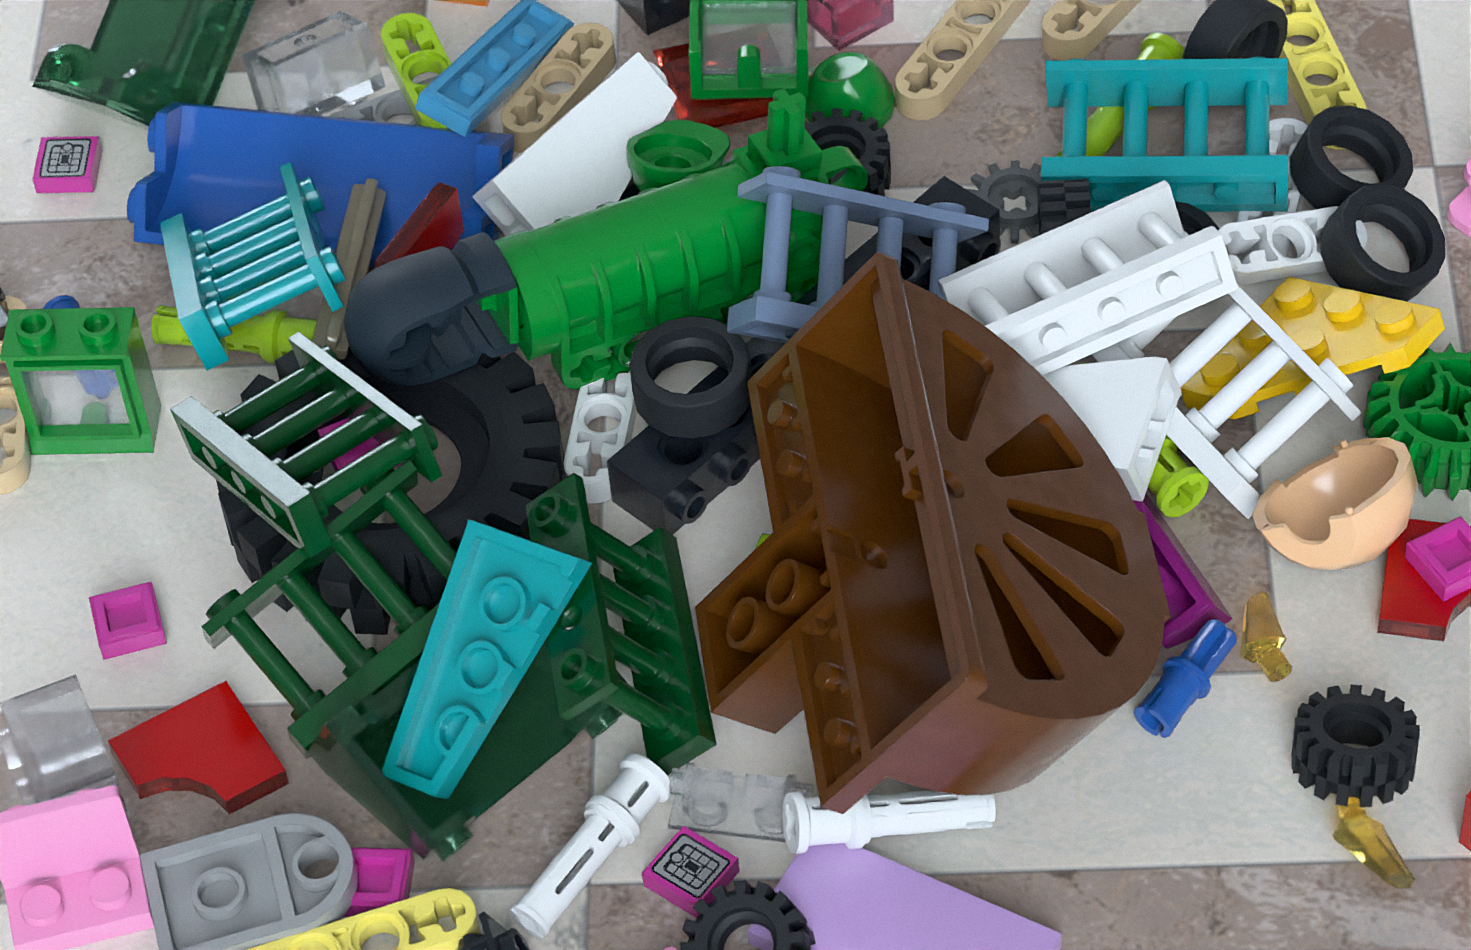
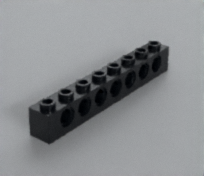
M943 176L913 202L927 206L939 202L956 203L966 208V214L989 219L987 232L957 244L955 272L1000 252V210L949 178ZM878 232L845 259L843 285L876 254ZM903 232L900 267L902 279L929 291L933 238ZM818 283L794 303L810 306V303L816 302ZM755 337L750 339L746 345L751 360L752 376L785 343ZM718 366L686 394L707 391L722 383L729 373L724 368ZM751 402L748 409L735 424L714 435L697 438L669 436L647 426L607 460L612 502L653 531L661 527L673 535L685 524L696 521L712 500L727 487L740 483L748 474L750 468L760 460Z

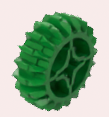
M1449 342L1443 352L1435 353L1428 347L1410 367L1384 374L1382 369L1381 374L1378 376V381L1372 383L1371 390L1368 391L1366 409L1364 410L1363 428L1366 429L1365 436L1368 438L1388 437L1405 443L1412 459L1417 482L1422 484L1425 497L1434 489L1447 490L1452 501L1460 490L1467 489L1471 493V350L1468 353L1455 352L1451 342Z

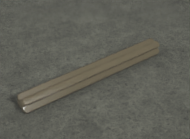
M366 178L365 184L353 185L335 250V255L346 277V281L337 284L344 307L332 312L323 296L312 342L320 348L324 345L328 346L338 359H345L350 347L344 330L345 312L350 293L357 283L368 274L386 201V192L377 188L378 181L373 178Z

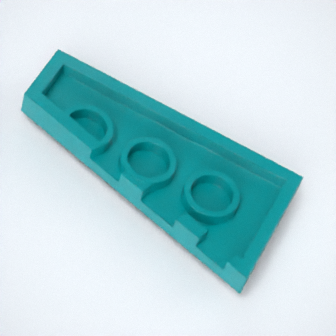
M468 520L380 775L434 797L449 799L592 565L591 562L491 526Z

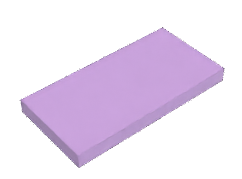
M844 843L809 846L806 853L795 856L774 889L777 893L781 891L808 921L806 924L813 932L816 944L810 945L811 950H1060L1062 947V933L865 848L848 849ZM751 924L747 930L749 944L762 950H773L774 942L771 932L761 925Z

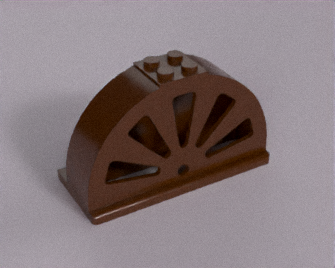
M881 252L874 254L747 381L773 533L695 606L711 713L776 734L799 712L804 710L820 806L840 814L848 811L886 777L928 790L957 795H990L1009 791L1032 781L1138 693L1148 681L1158 661L1163 641L1164 623L1171 618L1145 514L1138 511L1117 470L1085 423L1055 388L1005 341L963 310L934 293L902 279L898 259Z

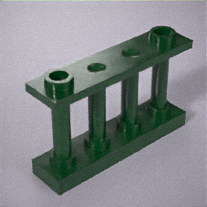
M298 332L288 339L299 363V369L224 414L220 410L212 413L192 396L172 407L170 411L192 460L306 556L312 558L332 545L322 519L328 516L327 508L403 461L406 462L408 459L417 468V472L431 483L442 477L433 453L438 448L437 438L430 425L421 415L410 416L342 365L328 346L324 345L320 348ZM310 391L319 396L254 437L248 433L243 436L239 435ZM341 413L349 419L346 423L284 461L278 457L272 460L268 459ZM371 437L381 443L314 486L309 482L303 485L298 483Z
M409 459L396 470L392 468L361 487L360 491L364 496L325 526L332 543L331 546L312 558L306 556L299 549L295 550L245 592L240 594L237 589L227 592L213 603L205 613L209 621L201 627L205 640L210 646L215 649L232 635L293 707L294 710L290 715L295 722L287 727L290 740L306 759L417 669L439 607L438 604L431 611L425 605L417 607L359 540L356 534L383 512L387 511L446 581H448L457 555L455 549L407 495L409 491L418 485L417 468ZM334 552H336L397 624L394 632L399 637L379 653L373 647L365 649L304 577ZM283 593L346 666L342 673L347 679L327 696L321 689L313 691L252 619Z
M572 473L525 505L531 541L592 563L547 637L559 716L569 721L602 700L641 723L647 759L660 767L668 776L717 745L677 538L659 527L632 546L625 544L590 521L583 478L576 473ZM597 557L613 567L615 582L599 572ZM606 608L622 617L624 634L608 624ZM615 660L631 669L634 687L618 679Z

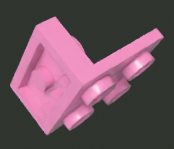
M111 785L98 789H83L70 796L33 805L13 806L0 812V880L5 890L15 950H66L154 928L139 857L140 853L117 786Z

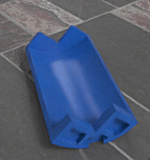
M173 102L158 111L155 118L149 124L147 144L149 151L154 153V172L136 182L135 187L131 189L127 201V217L130 223H134V242L164 245L160 223L180 213L183 214L191 231L201 227L206 232L287 194L280 166L291 162L299 179L303 180L310 176L321 196L325 209L318 212L317 217L326 247L331 246L335 253L353 185L365 184L366 178H373L378 181L377 188L386 192L384 210L370 266L380 267L405 256L456 189L458 190L464 232L459 240L481 232L488 234L492 240L499 239L496 224L472 196L513 161L514 134L472 131L467 137H463L449 128Z

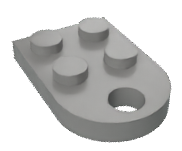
M289 813L276 815L139 855L159 950H246L284 937L300 934L316 927L339 921L351 906L352 898L357 891L358 885L357 866L350 845L344 835L326 820L308 814ZM331 859L338 862L336 869L324 878L311 879L304 876L305 870L315 861Z

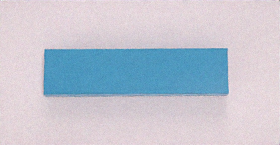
M520 0L420 92L415 109L463 137H467L532 74L562 36L573 27L574 23L536 0Z

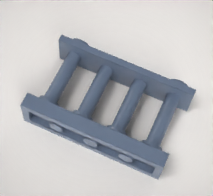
M773 166L764 168L762 174L738 185L737 196L767 203L760 290L755 291L752 298L729 307L727 332L786 343L843 286L848 221L878 227L876 253L881 252L898 259L899 267H901L903 232L933 238L929 292L944 299L938 280L955 273L957 244L987 232L989 219L966 214V208L956 203L939 202L927 206L800 178L801 172L790 167ZM792 209L823 215L817 300L810 303V306L791 302V294L785 292Z

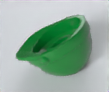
M851 51L841 52L826 58L818 65L808 69L809 97H805V118L810 124L812 123V113L821 110L824 118L832 117L833 108H842V116L849 118L852 110L862 112V123L871 116L878 121V129L884 127L892 118L896 107L892 85L884 72L867 55Z
M672 120L660 123L633 136L627 142L626 158L634 183L641 192L651 187L660 188L678 182L683 177L693 173L702 174L720 168L723 165L724 157L731 147L730 137L716 128L689 120Z

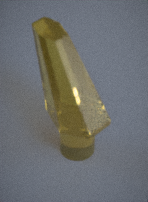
M1260 592L1250 597L1245 605L1240 656L1251 663L1258 662L1270 682H1278L1286 678L1292 671L1291 664L1281 650L1287 638L1283 634L1268 594Z
M1349 796L1348 807L1335 805L1340 822L1332 835L1333 838L1388 884L1396 888H1410L1415 878L1387 834L1384 825L1367 816L1365 808H1360L1358 798Z

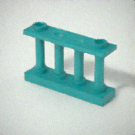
M1251 57L1248 59L1084 60L1076 58L1066 61L1045 62L1048 107H1064L1062 157H1042L1041 181L1088 179L1091 212L1164 180L1170 185L1174 201L1191 204L1204 212L1288 211V155H1269V105H1287L1288 58ZM1245 105V155L1208 156L1209 106ZM1124 106L1123 156H1086L1088 107ZM1148 106H1184V156H1147Z
M291 162L280 166L287 194L206 232L201 227L191 231L182 213L160 223L178 319L206 371L229 361L225 337L233 334L231 327L319 286L332 312L344 307L337 284L346 281V277L331 246L326 247L317 213L325 209L324 203L311 177L300 180Z

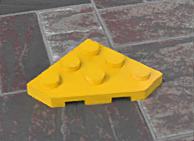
M1288 277L1259 306L1317 366L1328 358L1344 375L1382 365L1384 374L1410 367L1445 330L1439 308ZM1253 320L1180 388L1186 408L1192 409L1195 407L1199 411L1273 341ZM1290 360L1229 418L1236 420L1259 413L1257 402L1294 391L1296 396L1312 380Z

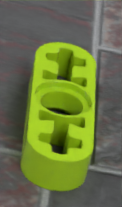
M416 13L396 15L387 20L381 28V40L385 59L417 125L447 128L415 109L420 92L429 84H416L412 80L423 73L432 72L440 75L451 65V62L432 24L426 17ZM411 40L414 45H417L418 51L410 54L405 41Z

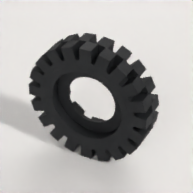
M349 348L347 357L339 359L342 365L410 416L421 415L429 425L447 435L456 446L461 458L460 474L456 485L439 505L424 514L455 551L458 552L468 520L476 521L531 541L525 505L565 479L564 453L555 405L545 384H535L533 368L515 352L510 353L503 359H501V356L491 358L482 353L476 365L446 377L414 386L396 385L382 382L369 374L355 361ZM293 350L275 360L279 380L300 368ZM258 374L240 394L242 402L274 384L276 381ZM310 391L239 435L243 436L248 433L254 437L319 396ZM341 413L268 459L272 460L278 457L284 461L318 440L319 429L347 419V417ZM324 467L298 483L303 485L309 482L312 486L323 480ZM216 480L219 491L218 496L231 545L235 548L238 563L253 583L261 579L298 548ZM335 505L327 508L328 516L322 519L324 526H327L343 513ZM371 522L356 534L359 540L417 607L425 605L431 611L437 606V601L441 600L447 581L396 522ZM336 552L304 576L340 619L345 611L350 609L355 634H388L391 617ZM284 593L273 601L286 612L294 607Z

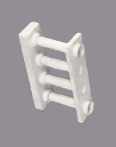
M1165 180L938 280L944 299L947 302L963 310L990 329L1016 350L1042 376L1238 289L1223 236L1216 228L1210 226L1185 238L1181 237L1184 231L1170 185Z
M1186 232L1181 235L1182 238L1189 236ZM1230 260L1231 267L1234 272L1237 269V267ZM1237 285V290L1227 294L1234 302L1169 363L1179 387L1181 388L1252 320L1273 341L1199 411L1193 407L1185 415L1176 406L1167 436L1225 498L1249 519L1261 496L1250 483L1259 476L1255 470L1329 400L1351 421L1356 419L1362 412L1345 395L1354 386L1352 382L1328 358L1317 366ZM1176 317L1097 351L1092 355L1098 362L1143 358L1145 354L1141 350ZM1292 360L1312 381L1238 451L1232 447L1227 453L1222 455L1212 444L1221 435L1216 429L1288 361Z

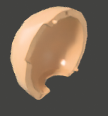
M1388 437L1363 438L1348 443L1346 439H1342L1340 441L1341 445L1333 446L1335 453L1305 466L1284 482L1276 479L1259 497L1252 513L1257 530L1268 545L1287 560L1310 569H1351L1374 560L1391 546L1407 528L1418 482L1412 459L1405 443Z

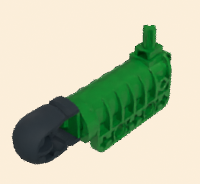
M785 89L773 92V102L768 103L767 129L748 135V145L733 150L732 161L725 163L720 168L702 174L693 173L683 177L678 182L660 188L651 187L641 191L636 196L618 202H607L598 205L594 210L573 217L565 216L556 219L552 224L531 231L523 230L496 240H492L488 234L481 232L460 239L454 251L439 246L390 261L373 269L357 283L350 293L344 317V330L355 361L369 374L382 382L396 385L414 386L428 383L476 365L482 353L491 358H496L516 351L518 346L528 361L551 353L553 369L562 383L569 389L579 390L580 387L604 378V382L615 379L619 373H629L630 371L629 364L627 363L631 360L634 346L639 342L637 340L628 343L634 336L649 331L668 320L689 316L710 318L727 325L729 307L740 303L755 291L760 290L767 203L737 197L739 184L762 174L764 168L773 166L794 168L801 172L800 178L829 184L830 178L848 168L838 181L830 185L863 192L868 182L867 170L848 147L836 146L821 150L804 128L805 97L801 93L790 96ZM792 209L785 291L791 294V302L797 301L818 283L823 215Z

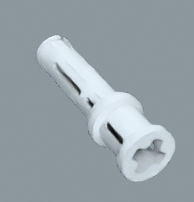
M635 753L627 754L619 764L621 773L603 795H593L587 802L585 812L583 813L586 821L563 849L552 859L549 866L522 899L510 909L511 917L525 932L539 939L546 937L552 925L579 892L585 888L589 880L617 846L626 847V845L632 844L640 834L639 824L656 803H665L673 794L674 787L671 780L651 760Z
M932 790L899 792L897 794L885 795L866 794L848 811L840 814L822 808L819 797L804 798L800 792H789L784 797L782 807L783 831L787 847L792 854L806 853L809 846L844 843L848 849L862 848L864 844H868L871 838L886 835H907L964 828H992V822L995 821V800L993 794L957 795Z

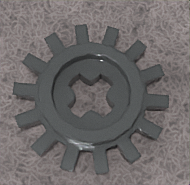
M1011 161V168L1000 170L995 163L988 166L991 175L987 178L977 173L970 178L978 190H967L1000 210V236L1005 229L1010 230L1011 243H1018L1020 229H1024L1031 238L1039 236L1037 226L1038 181H1041V175H1039L1041 165L1034 163L1031 169L1028 170L1020 168V161ZM1020 196L1026 197V210L1017 207L1009 212L1004 210L1003 198L1007 197L1015 200Z

